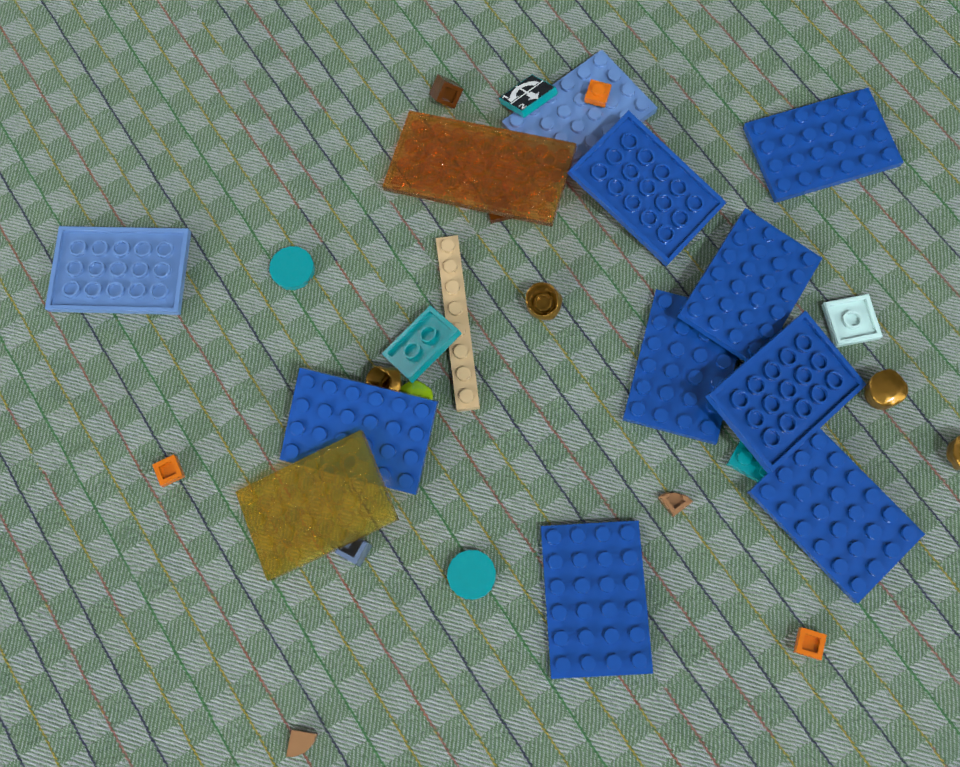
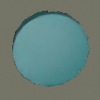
M289 246L280 249L270 261L269 271L273 281L278 286L286 290H297L305 287L308 281L312 279L315 265L311 255L305 249L298 246Z
M466 550L457 554L451 560L447 570V580L450 588L456 595L466 600H477L485 597L492 590L496 581V570L493 561L486 554L478 550Z

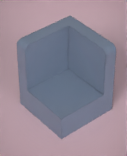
M350 533L341 550L337 548L335 553L361 567L372 545Z

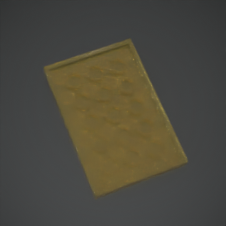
M361 430L236 491L267 581L281 577L335 551L337 548L344 547L399 520L364 431Z

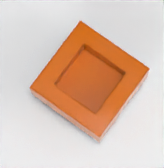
M591 79L584 102L605 108L612 85Z
M174 454L152 464L159 484L162 487L185 477L178 457Z
M799 627L793 653L822 660L827 635Z

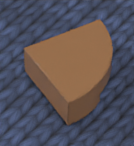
M669 492L658 497L672 517L693 502L688 496L680 493Z
M292 729L286 757H295L305 753L315 743L318 733Z

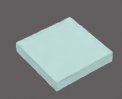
M869 294L824 302L821 305L832 342L836 348L878 340L883 337Z

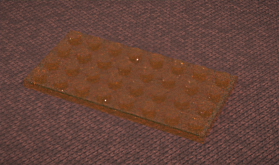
M409 110L382 187L384 191L553 227L568 178L567 173L571 168L577 146L573 142Z

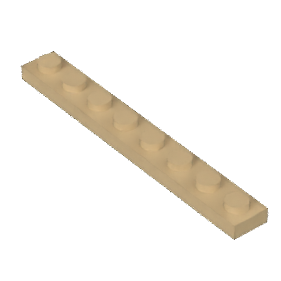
M458 235L436 238L445 318L462 333L449 346L457 412L480 409L459 239Z

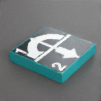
M532 74L499 97V100L503 106L525 118L556 96L558 91L555 86Z

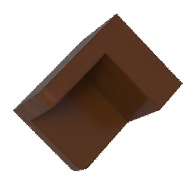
M437 74L429 94L435 101L455 109L463 88L457 82Z

